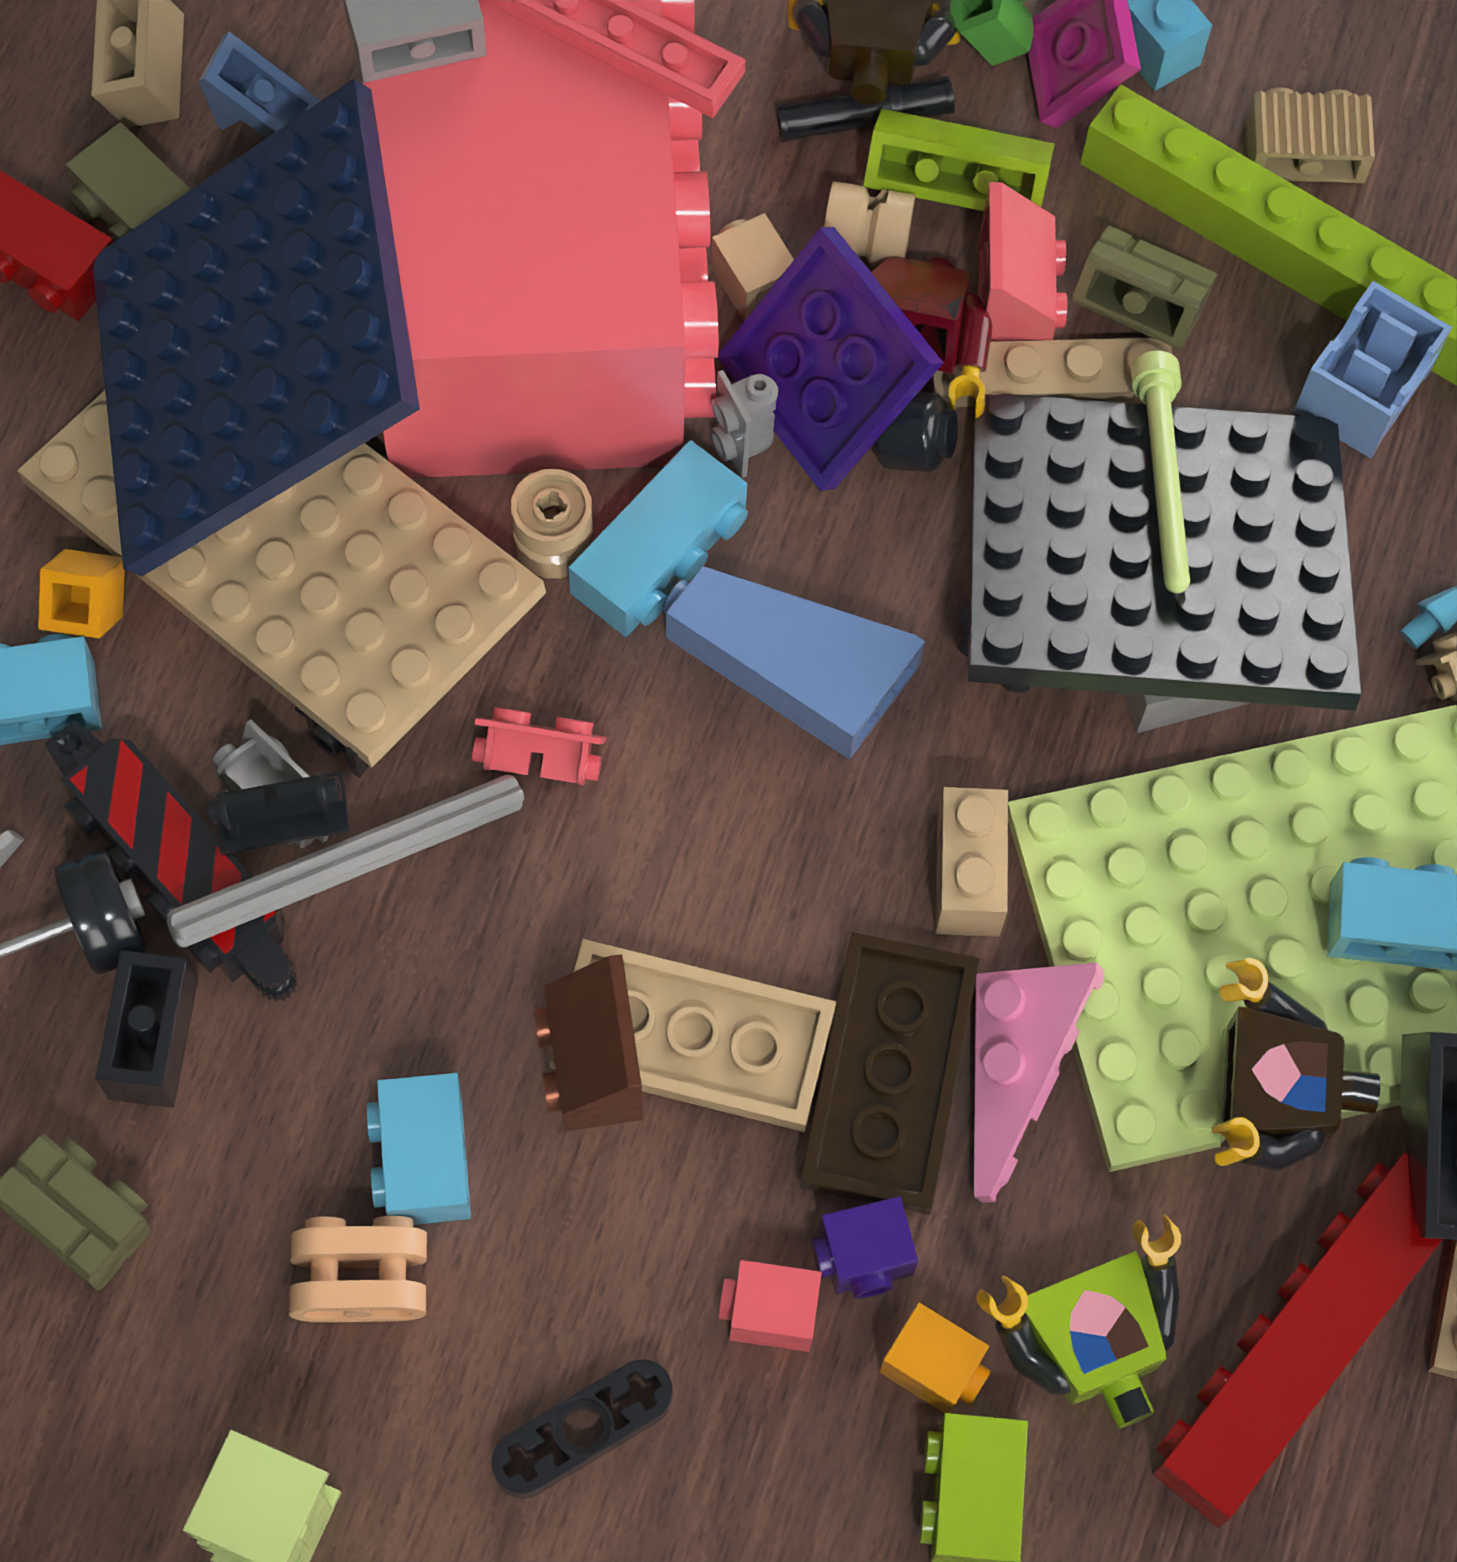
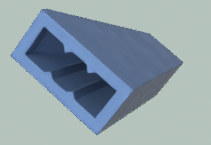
M704 566L690 583L685 580L680 581L669 594L663 607V611L666 612V638L849 760L920 667L925 644L924 640L914 634Z

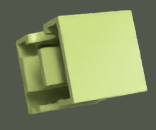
M230 1430L183 1531L188 1536L196 1539V1543L202 1549L213 1553L211 1562H310L341 1495V1491L325 1484L329 1476L328 1472Z

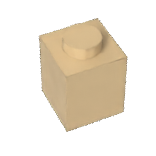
M765 213L748 221L743 219L733 221L712 237L711 269L741 318L745 321L794 260Z

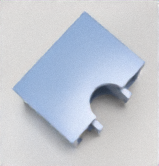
M1373 281L1353 308L1351 315L1334 341H1330L1311 368L1294 413L1299 416L1326 418L1337 423L1339 440L1371 459L1378 449L1380 442L1417 388L1431 372L1452 327Z

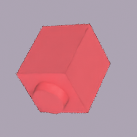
M740 1260L738 1280L724 1278L718 1319L732 1321L729 1340L810 1352L821 1272Z

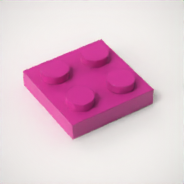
M1056 0L1032 18L1034 33L1028 56L1040 122L1057 129L1141 70L1128 0Z

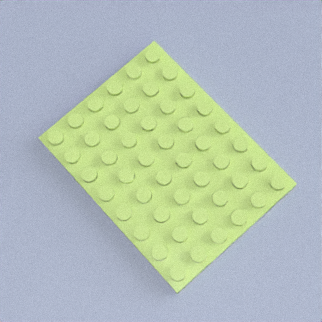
M1457 705L1008 802V823L1049 967L1097 963L1104 970V981L1100 990L1092 989L1075 1025L1080 1032L1072 1047L1108 1172L1222 1147L1220 1146L1221 1134H1213L1211 1128L1222 1123L1227 1025L1239 1006L1247 1007L1243 1000L1227 1002L1220 997L1219 991L1222 985L1239 983L1236 973L1226 968L1227 962L1247 958L1257 959L1265 967L1269 982L1326 1022L1328 1030L1341 1034L1345 1041L1343 1070L1378 1073L1380 1076V1097L1376 1111L1401 1105L1402 1034L1423 1032L1457 1033V971L1327 957L1330 882L1343 862L1350 863L1351 860L1356 858L1374 857L1387 861L1389 867L1415 870V868L1422 865L1438 864L1452 868L1454 874H1457ZM1342 1110L1341 1119L1367 1112Z

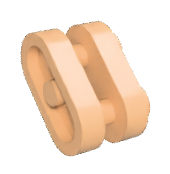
M382 1216L373 1219V1226H346V1220L341 1218L314 1217L305 1221V1228L292 1232L290 1261L296 1266L311 1268V1280L290 1286L289 1316L291 1318L307 1322H381L414 1320L426 1315V1285L406 1280V1267L418 1266L427 1261V1232L414 1228V1220L405 1216ZM379 1268V1280H338V1269Z

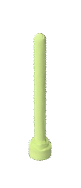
M1149 351L1138 356L1131 365L1132 389L1134 394L1147 406L1164 584L1170 592L1182 593L1190 584L1171 406V402L1175 399L1176 394L1181 388L1180 365L1178 359L1169 352Z

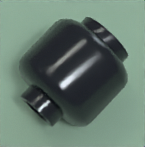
M918 392L871 446L875 449L877 460L887 469L920 472L936 470L944 458H952L958 437L956 411L948 409L945 400L940 394Z

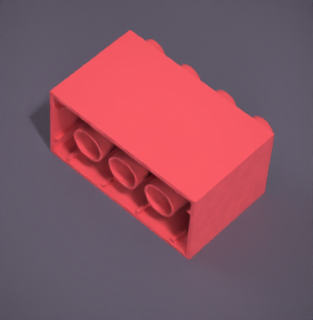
M478 0L484 20L487 56L363 83L362 80V84L372 90L420 410L383 431L388 461L409 478L531 473L542 469L572 471L666 466L684 447V419L715 418L711 401L716 398L714 358H718L719 353L718 313L715 282L708 281L706 247H710L709 190L707 172L700 171L698 140H702V113L487 2ZM629 0L694 33V0Z

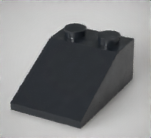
M1423 1032L1402 1034L1400 1103L1420 1237L1457 1239V1033Z

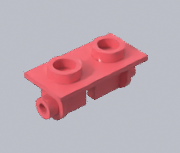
M499 707L493 708L492 718H475V725L488 727L487 738L476 736L472 752V761L483 763L484 770L529 775L532 752L543 754L541 778L572 782L583 786L586 780L598 781L602 756L590 755L592 743L604 744L607 737L592 734L593 722L556 717L555 728L530 725V712Z

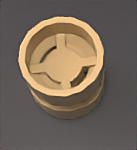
M833 181L824 227H835L858 257L866 256L870 267L877 268L888 257H906L915 195L883 189L877 197H870L865 186Z
M542 469L529 474L517 485L511 497V518L514 548L520 563L535 575L546 579L569 576V566L593 542L592 498L586 485L574 474L561 469Z

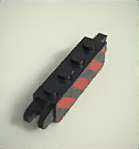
M73 721L45 743L50 756L63 775L61 781L71 799L64 805L65 810L87 836L97 829L106 839L110 846L105 850L109 853L117 871L126 880L132 879L137 875L145 883L151 892L144 896V898L166 925L167 914L170 910L253 877L233 853L221 855L219 838L130 739H110L107 743L103 744L80 724ZM279 909L187 946L206 971L211 973L219 967L232 983L244 974L258 991L261 990L263 996H267L269 1001L274 999L277 1002L278 1000L284 1001L286 997L291 998L290 994L295 992L294 987L298 985L295 980L297 978L296 974L293 973L291 967V960H289L287 954L284 955L283 949L279 946L283 942L285 923L280 917Z

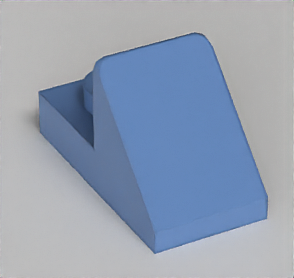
M231 32L223 35L199 80L212 115L220 129L224 130L242 120L265 138H268L321 101Z

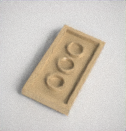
M586 939L582 940L574 971L607 956L618 954L623 956L642 1092L805 1132L836 1008V1001ZM553 1048L548 1060L549 1068L555 1069Z

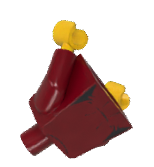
M897 256L888 257L871 272L872 275L942 360L943 364L938 371L953 374L956 367L962 370L961 376L956 377L949 386V409L956 411V401L960 397L971 396L976 399L975 418L980 417L985 410V386L982 380L979 379V374L986 372L993 327L990 315L986 311L980 297L969 292L970 274L965 270L954 268L948 260L941 257H933L926 262Z

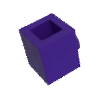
M901 1196L822 1215L819 1226L820 1236L811 1238V1248L817 1271L821 1272V1278L831 1276L835 1294L852 1291L855 1299L869 1298L892 1290L893 1280L914 1275L918 1258Z

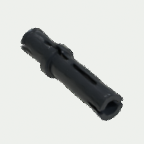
M944 76L928 81L909 83L905 86L887 84L885 100L875 105L861 104L852 98L851 93L797 103L776 104V118L781 142H788L790 140L802 139L803 137L875 126L881 109L921 117L954 114L955 101L950 77Z

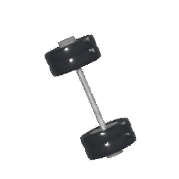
M104 848L84 854L80 858L63 862L54 868L56 883L69 917L0 944V958L74 929L92 970L97 975L105 974L117 969L121 950L147 953L145 941L137 922V918L144 916L145 912L132 880L128 879L121 882L109 853Z

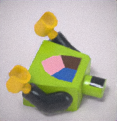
M1165 1214L1162 1216L1164 1232L1155 1241L1148 1242V1230L1141 1220H1137L1133 1224V1238L1147 1254L1142 1260H1140L1137 1251H1134L1030 1295H1027L1021 1285L1006 1276H1002V1282L1007 1288V1297L1002 1304L996 1306L993 1297L983 1289L978 1292L976 1297L977 1304L981 1309L997 1320L995 1328L1008 1358L1017 1372L1050 1395H1064L1072 1405L1102 1394L1118 1429L1139 1422L1155 1413L1139 1378L1157 1370L1166 1360V1351L1174 1344L1179 1305V1287L1176 1260L1173 1254L1181 1244V1234L1178 1227Z

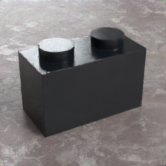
M121 950L95 1078L108 1100L174 1108L198 984L187 958Z

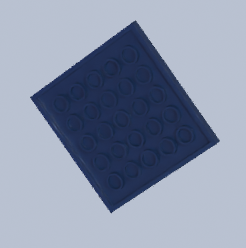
M355 79L336 90L103 249L95 260L93 275L123 569L141 577L420 410L372 90Z

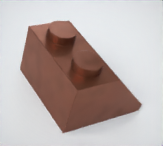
M622 954L611 955L544 985L547 1007L534 1009L539 1049L553 1048L556 1071L542 1073L548 1113L562 1112L564 1132L644 1120L642 1082Z

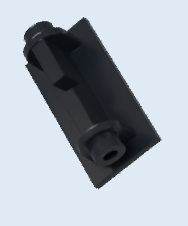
M322 771L315 773V776L230 792L227 789L220 790L216 794V798L207 800L210 822L212 825L218 824L221 855L350 832L343 771L327 774Z

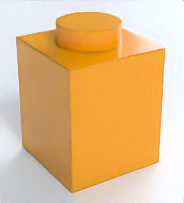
M64 549L40 569L38 630L101 638L123 618L125 570L123 569L122 557Z
M919 1302L883 1360L879 1373L941 1412L951 1413L958 1400L971 1406L987 1380L991 1370L980 1363L990 1346Z

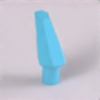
M1457 585L1418 603L1421 613L1400 630L1401 636L1411 647L1418 649L1434 633H1446L1457 622Z

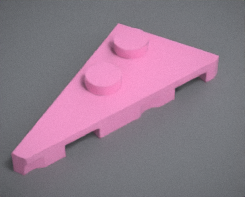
M1097 963L976 974L974 1197L982 1203L995 1202L997 1193L1008 1183L1018 1162L1013 1155L1030 1119L1037 1122L1060 1074V1061L1071 1050L1080 1032L1075 1025L1092 989L1100 990L1104 981V970Z

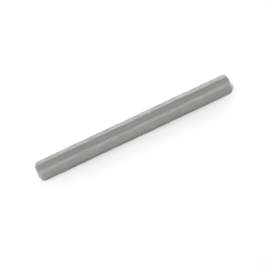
M504 775L172 909L167 914L168 930L179 947L190 946L519 811L525 799L523 790L514 776Z

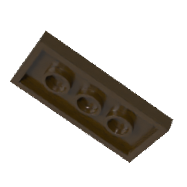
M851 932L799 1188L870 1203L901 1196L904 1210L931 1214L979 958Z

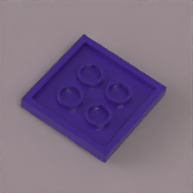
M820 227L718 353L717 358L735 382L756 374H764L774 380L778 387L776 409L773 410L775 415L773 431L820 491L832 490L839 485L943 364L942 360L835 227Z

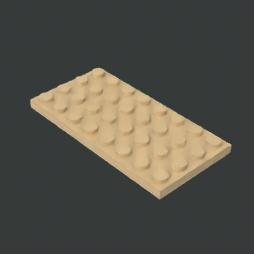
M104 390L17 471L26 486L112 556L122 557L106 394ZM365 443L142 577L137 575L346 747L349 746L371 768L546 594L543 580Z

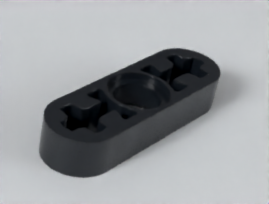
M640 1359L631 1361L506 1435L496 1445L492 1454V1471L497 1484L505 1493L512 1497L525 1499L537 1496L655 1425L667 1415L672 1404L673 1387L668 1373L662 1366L650 1360ZM639 1377L644 1384L656 1381L660 1388L654 1392L655 1406L645 1410L639 1402L633 1403L620 1411V1418L628 1425L615 1430L610 1410L598 1397L609 1392L612 1403L615 1405L630 1394L629 1381L632 1378ZM578 1410H589L595 1413L603 1424V1433L600 1439L594 1445L587 1448H578L571 1445L563 1435L565 1420L570 1414ZM550 1427L557 1449L569 1460L560 1466H555L553 1454L550 1453L535 1464L537 1477L534 1480L526 1482L520 1474L509 1478L504 1471L512 1465L510 1452L521 1447L526 1455H531L546 1446V1443L538 1433Z

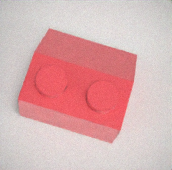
M989 182L978 240V296L992 320L991 341L1053 340L1055 329H1065L1067 294L1065 292H1057L1056 276H1064L1066 242L1065 240H1056L1054 215L1002 182Z

